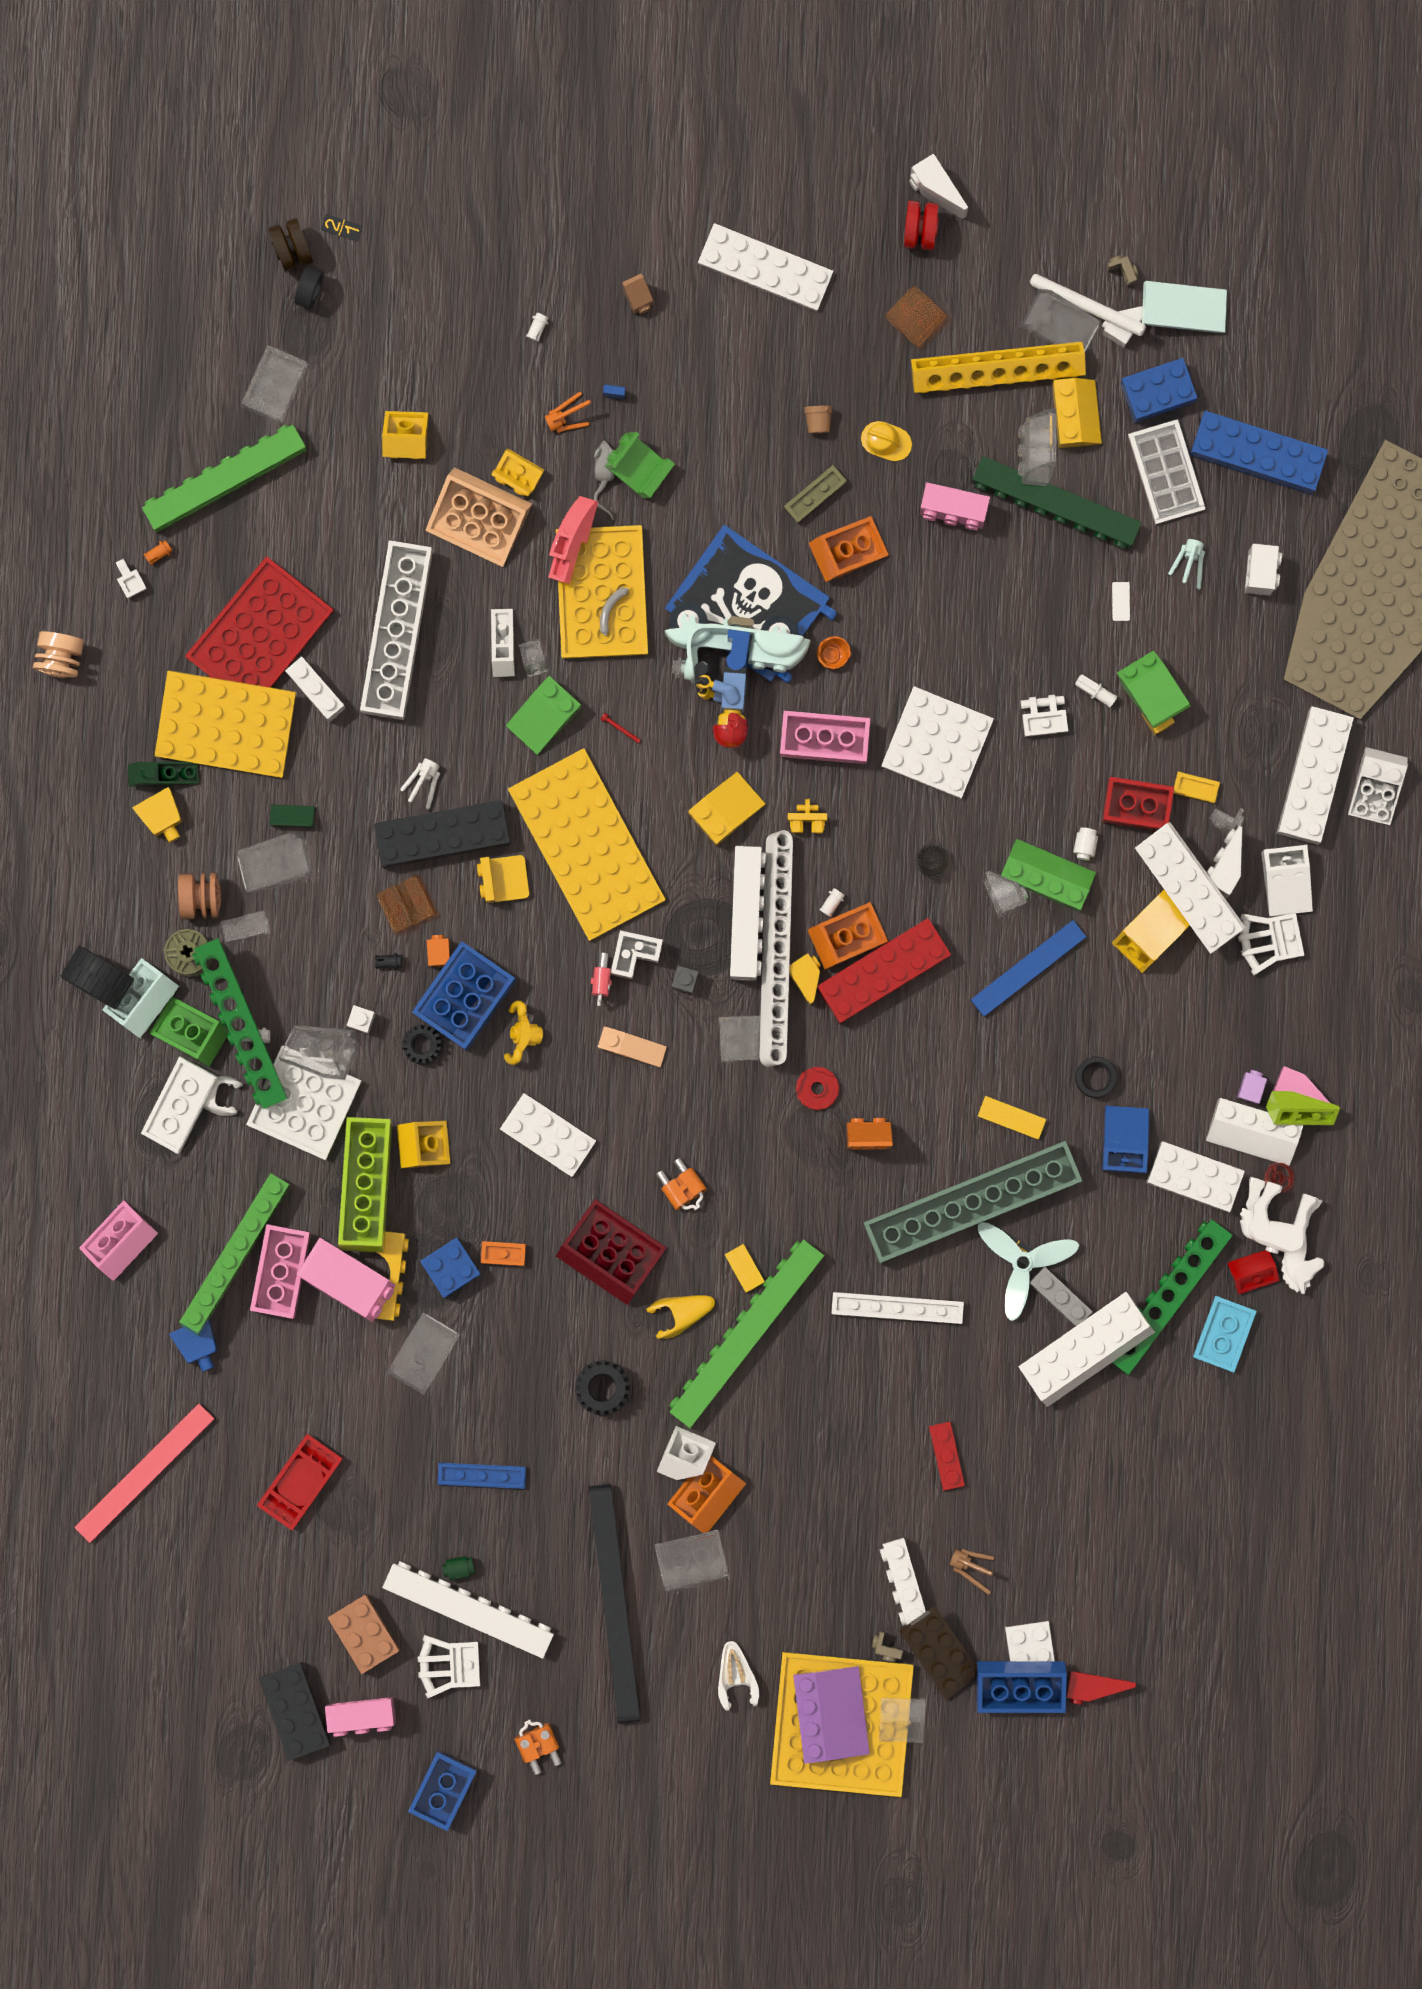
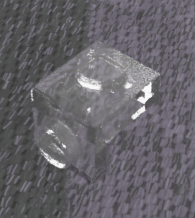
M1215 808L1210 819L1213 820L1212 824L1221 829L1226 827L1232 830L1235 826L1239 827L1245 818L1242 815L1244 809L1240 808L1236 816L1232 818Z

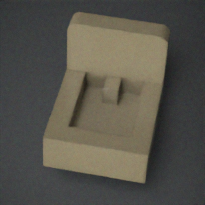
M1119 255L1109 260L1110 263L1106 267L1108 272L1120 267L1127 287L1136 284V277H1139L1135 265H1131L1128 256L1122 258Z
M879 1631V1635H874L872 1648H875L876 1654L883 1655V1660L895 1662L896 1658L901 1659L903 1650L882 1645L884 1632Z

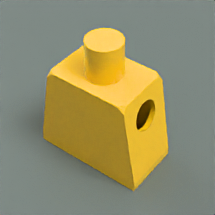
M169 787L132 807L156 837L164 833L169 843L180 838L175 826L182 823V819Z

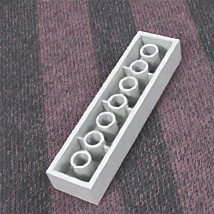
M389 541L360 708L362 714L405 720L433 555L432 547Z

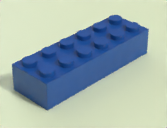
M1204 411L1189 456L1313 495L1328 450Z

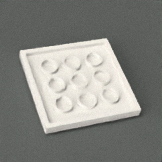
M913 687L881 767L962 799L994 718Z
M281 1046L273 1065L285 1090L287 1099L265 1109L261 1105L257 1106L255 1104L246 1125L327 1160L362 1081L285 1046ZM268 1079L263 1086V1090H267L271 1086V1082Z

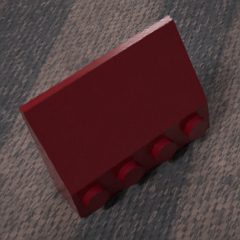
M594 1199L562 1244L556 1257L628 1305L666 1250V1247Z

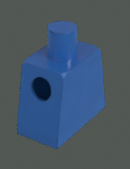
M210 1319L199 1336L184 1327L169 1333L188 1364L198 1361L202 1372L214 1367L209 1355L218 1352Z

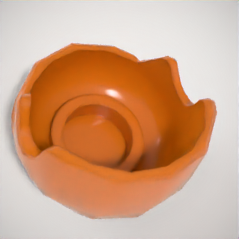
M838 636L824 639L816 652L819 663L831 670L843 667L851 656L850 645L845 639Z

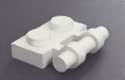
M1048 695L1047 698L1036 699V697H1029V700H1021V709L1030 708L1031 713L1022 715L1025 737L1068 732L1066 710L1057 711L1056 706L1065 704L1064 696L1055 697V695ZM1049 706L1050 712L1038 713L1037 707Z

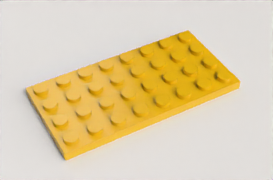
M584 748L508 788L589 941L666 901Z

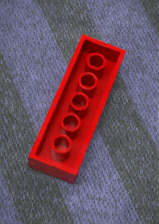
M927 918L819 984L817 989L840 1025L943 962L951 954L931 921Z

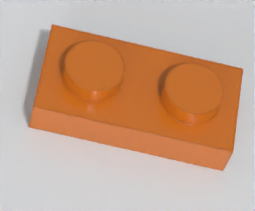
M482 1241L481 1263L524 1266L526 1244Z

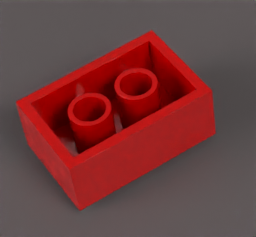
M1109 777L1102 822L1157 831L1169 823L1174 787Z

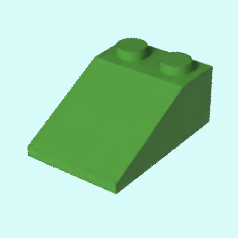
M1154 650L1117 672L1123 689L1153 728L1190 707V703Z
M548 676L507 723L506 727L538 755L581 709V704Z
M171 997L149 1034L192 1059L210 1067L227 1038L226 1034L230 1032L228 1027L223 1026L220 1021Z

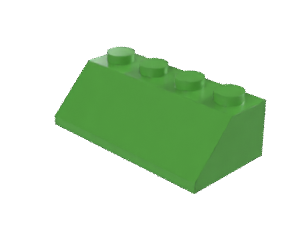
M1016 839L999 879L1080 912L1096 872Z

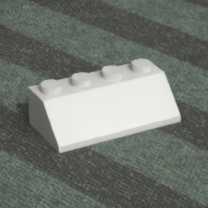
M1219 1098L1206 1141L1289 1166L1298 1145L1303 1125H1274L1268 1112Z

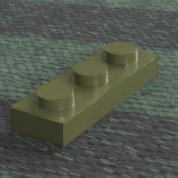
M832 465L784 506V509L798 524L846 484L847 481Z

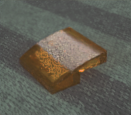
M913 285L884 317L916 347H919L942 323L947 315L921 290Z
M418 875L376 894L394 933L405 930L437 914Z

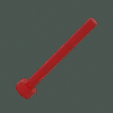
M604 713L601 717V721H607L638 744L641 741L611 720L607 713Z

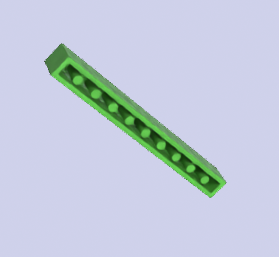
M804 1239L801 1243L796 1241L789 1250L793 1254L788 1260L782 1259L776 1267L779 1270L776 1276L770 1275L763 1284L765 1290L760 1295L757 1292L749 1302L752 1306L748 1312L743 1310L736 1319L739 1322L734 1329L730 1327L723 1335V1338L726 1339L721 1346L716 1344L709 1353L712 1356L709 1362L705 1363L703 1361L696 1372L699 1375L695 1380L689 1379L682 1389L685 1393L681 1398L676 1396L670 1403L669 1407L672 1408L670 1413L689 1428L695 1423L824 1257L822 1253Z

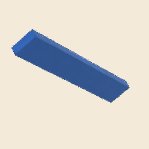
M1072 920L974 996L971 1002L983 1017L1085 939V934Z

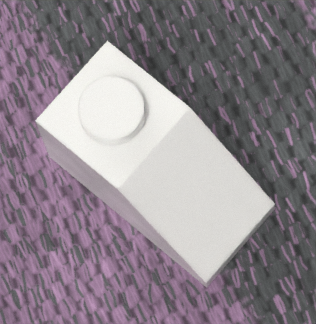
M1143 306L1118 312L1141 322ZM1106 320L1102 325L1105 328L1103 335L1123 348L1133 335L1132 332Z

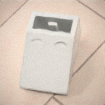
M1365 747L1348 815L1390 825L1408 767L1407 757Z
M1241 826L1236 830L1232 828L1224 840L1227 844L1225 849L1221 847L1213 860L1216 862V865L1214 867L1211 866L1206 872L1225 899L1231 894L1241 876Z
M1307 845L1263 850L1261 855L1269 917L1312 912L1310 865Z

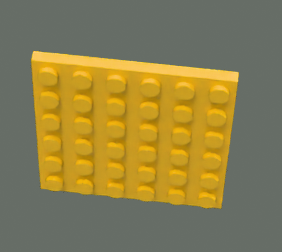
M782 1652L770 1784L901 1797L914 1665ZM858 1666L869 1754L804 1764L793 1674Z

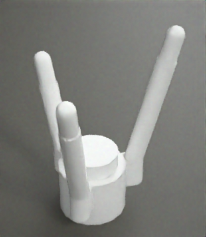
M424 759L422 764H418L416 770L401 787V791H405L419 774L420 778L408 799L409 802L413 801L424 779L430 781L433 778L426 809H430L436 783L440 776V773L437 772L440 767L438 764L428 759Z

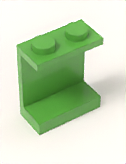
M638 432L625 433L619 441V447L608 455V462L605 467L640 497L651 498L675 463L669 458L662 459L637 438L640 435Z

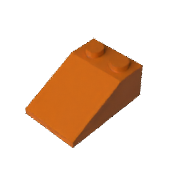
M872 516L823 534L809 542L825 582L844 576L889 555Z
M871 902L807 930L824 969L888 942Z
M853 1118L851 1123H847V1150L891 1149L893 1146L891 1122H886V1118H873V1122H864V1118Z

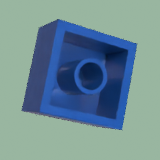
M457 1237L420 1261L443 1298L448 1297L481 1275Z

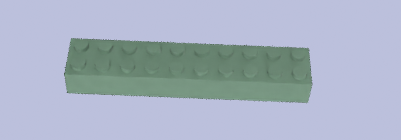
M1064 1141L863 1222V1225L880 1264L1080 1183L1082 1179L1067 1142Z

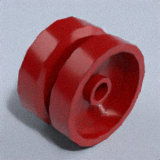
M908 200L903 248L914 249L917 246L918 236H922V249L933 251L935 237H937L938 203L927 202L924 208V215H920V202Z

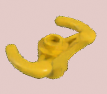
M515 1001L508 1008V1011L512 1014L517 1011L519 1021L510 1030V1038L516 1044L513 1057L510 1053L504 1055L505 1061L510 1065L518 1064L522 1060L523 1050L526 1046L540 1044L543 1037L542 1028L538 1027L537 1024L529 1023L526 1015L527 1006L522 1001Z

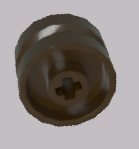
M297 218L286 221L285 226L289 234L287 236L284 235L280 225L268 228L273 240L271 242L278 261L280 260L285 273L296 268L293 258L295 254H297L299 262L303 266L313 262Z

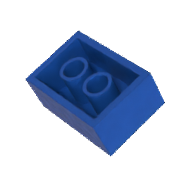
M1183 358L1124 377L1120 382L1134 423L1193 404L1197 400V395Z
M437 1751L408 1812L448 1831L477 1769Z

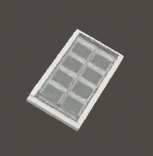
M1178 419L1128 434L1155 524L1205 510Z

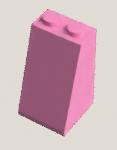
M319 1238L297 1273V1276L312 1287L371 1322L380 1316L382 1306L386 1300L391 1298L396 1286L385 1277Z

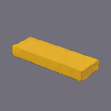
M987 1096L984 1097L977 1116L1039 1140L1046 1121L1042 1117Z

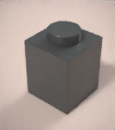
M677 966L671 986L672 989L693 994L698 971Z

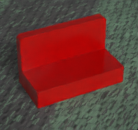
M1266 1250L1228 1262L1238 1295L1279 1281L1276 1264L1270 1252Z

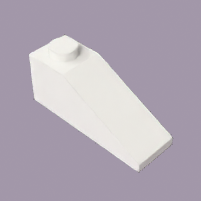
M491 609L493 677L515 676L513 609Z

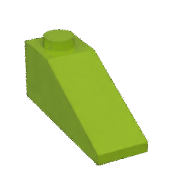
M1272 1091L1266 1106L1274 1125H1334L1340 1110L1337 1105L1293 1091Z

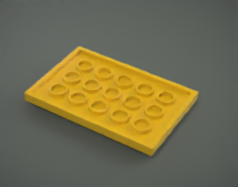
M642 525L591 528L587 543L581 542L570 584L558 581L562 659L648 655ZM622 587H628L627 595L619 599L610 612L608 621L609 632L607 636H604L600 631L602 609L614 592Z
M168 670L155 756L283 778L296 692Z

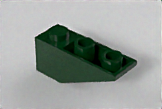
M132 763L128 765L129 787L199 784L198 763Z

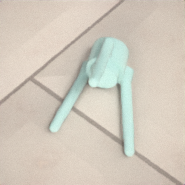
M1188 539L1186 545H1182L1181 551L1168 574L1170 576L1173 574L1185 554L1188 563L1182 582L1186 583L1193 560L1197 561L1198 559L1197 589H1201L1203 558L1205 551H1203L1204 544L1194 539Z

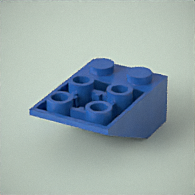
M1105 1106L1101 1171L1147 1173L1148 1108Z

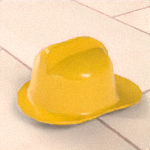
M876 421L867 425L862 432V445L866 451L890 461H899L907 457L911 451L912 441L906 431L894 425Z

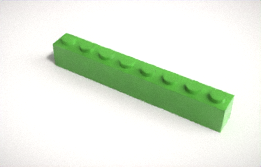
M294 425L280 427L277 430V434L271 437L269 435L262 437L258 440V444L253 447L248 445L239 451L240 454L235 457L228 456L220 461V465L204 469L201 472L202 475L196 478L194 476L187 478L182 482V486L167 489L163 492L164 495L158 499L153 497L147 500L142 509L156 533L306 452L307 449Z
M270 1173L179 1321L180 1326L197 1336L201 1334L266 1225L290 1188L288 1183Z

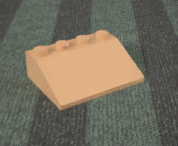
M454 467L446 478L425 531L503 567L524 525L532 503Z

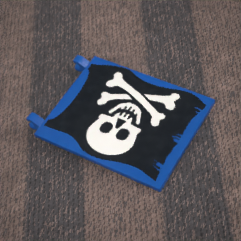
M723 525L665 607L671 613L676 606L691 602L699 605L705 611L708 624L724 625L725 618L729 619L731 616L753 619V627L757 630H761L762 624L768 618L774 615H784L796 623L800 636L806 633L820 612L830 620H834L837 615L834 609L825 605L830 599L829 596L726 525ZM747 664L749 668L770 682L775 675L785 683H789L792 679V675L787 671L776 672L770 667H765L762 670L754 669L752 665Z

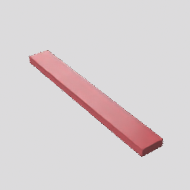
M199 1403L74 1528L91 1543L215 1418Z

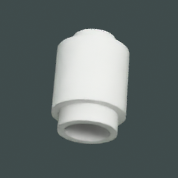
M1080 828V831L1077 832L1073 851L1077 855V859L1089 861L1090 857L1095 856L1098 841L1096 830Z

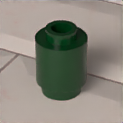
M461 1556L446 1559V1564L442 1565L444 1577H449V1581L468 1578L470 1575L475 1574L472 1557Z

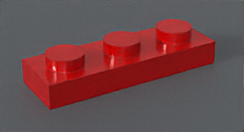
M946 1422L929 1426L943 1491L965 1486L951 1423Z

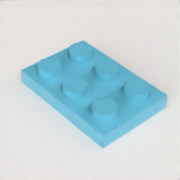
M1215 1296L1193 1358L1234 1373L1257 1311Z

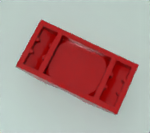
M306 1434L256 1506L293 1531L343 1458L309 1434Z

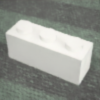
M300 657L285 670L288 676L328 722H331L346 709L343 703L303 657Z

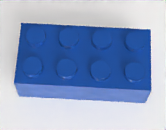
M977 1661V1712L1066 1713L1067 1673L1065 1661Z

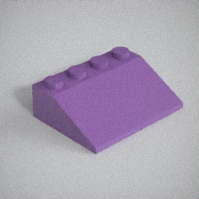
M854 1666L793 1674L804 1764L869 1754L859 1667Z

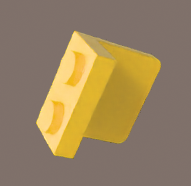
M522 855L489 859V857L480 858L481 864H477L478 876H483L484 885H480L481 898L486 899V903L529 897L525 858Z

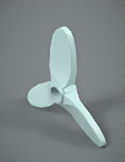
M984 1222L978 1224V1232L983 1241L998 1256L1011 1263L1014 1269L1005 1295V1312L1010 1321L1016 1320L1024 1308L1029 1291V1272L1032 1268L1057 1264L1075 1254L1079 1247V1243L1074 1240H1058L1041 1245L1029 1253L1022 1252L1017 1244L999 1228ZM1020 1257L1028 1259L1029 1266L1026 1269H1021L1017 1266V1260Z

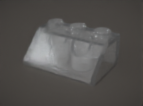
M1055 408L1026 417L1024 424L1019 427V438H1022V444L1019 445L1018 455L1022 457V462L1019 463L1018 474L1022 475V484L1047 486L1056 465Z
M990 871L984 874L982 881L999 919L1024 908L1028 898L1024 886L1020 887L1018 882Z
M718 1530L654 1545L665 1593L729 1578Z

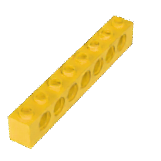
M1082 342L911 359L914 393H927L937 390L948 391L956 388L968 389L976 386L1013 384L1024 381L1034 382L1043 379L1054 380L1062 377L1086 375L1085 352Z

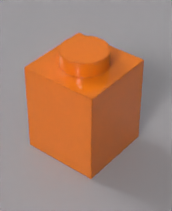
M433 935L430 940H427L429 967H444L450 958V941L448 938L444 939V935Z

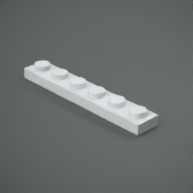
M833 1292L831 1314L962 1324L964 1302Z

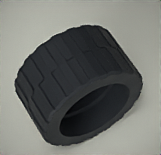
M82 946L77 947L60 975L62 979L114 1010L118 1008L134 981L132 976Z

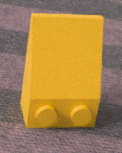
M736 772L688 811V814L715 846H718L759 811L765 803L743 777Z

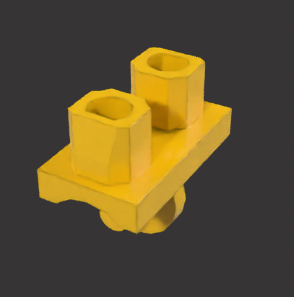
M805 799V805H797V811H805V813H788L791 833H803V822H812V833H823L825 822H827V813H810V811H818V805H810V799Z

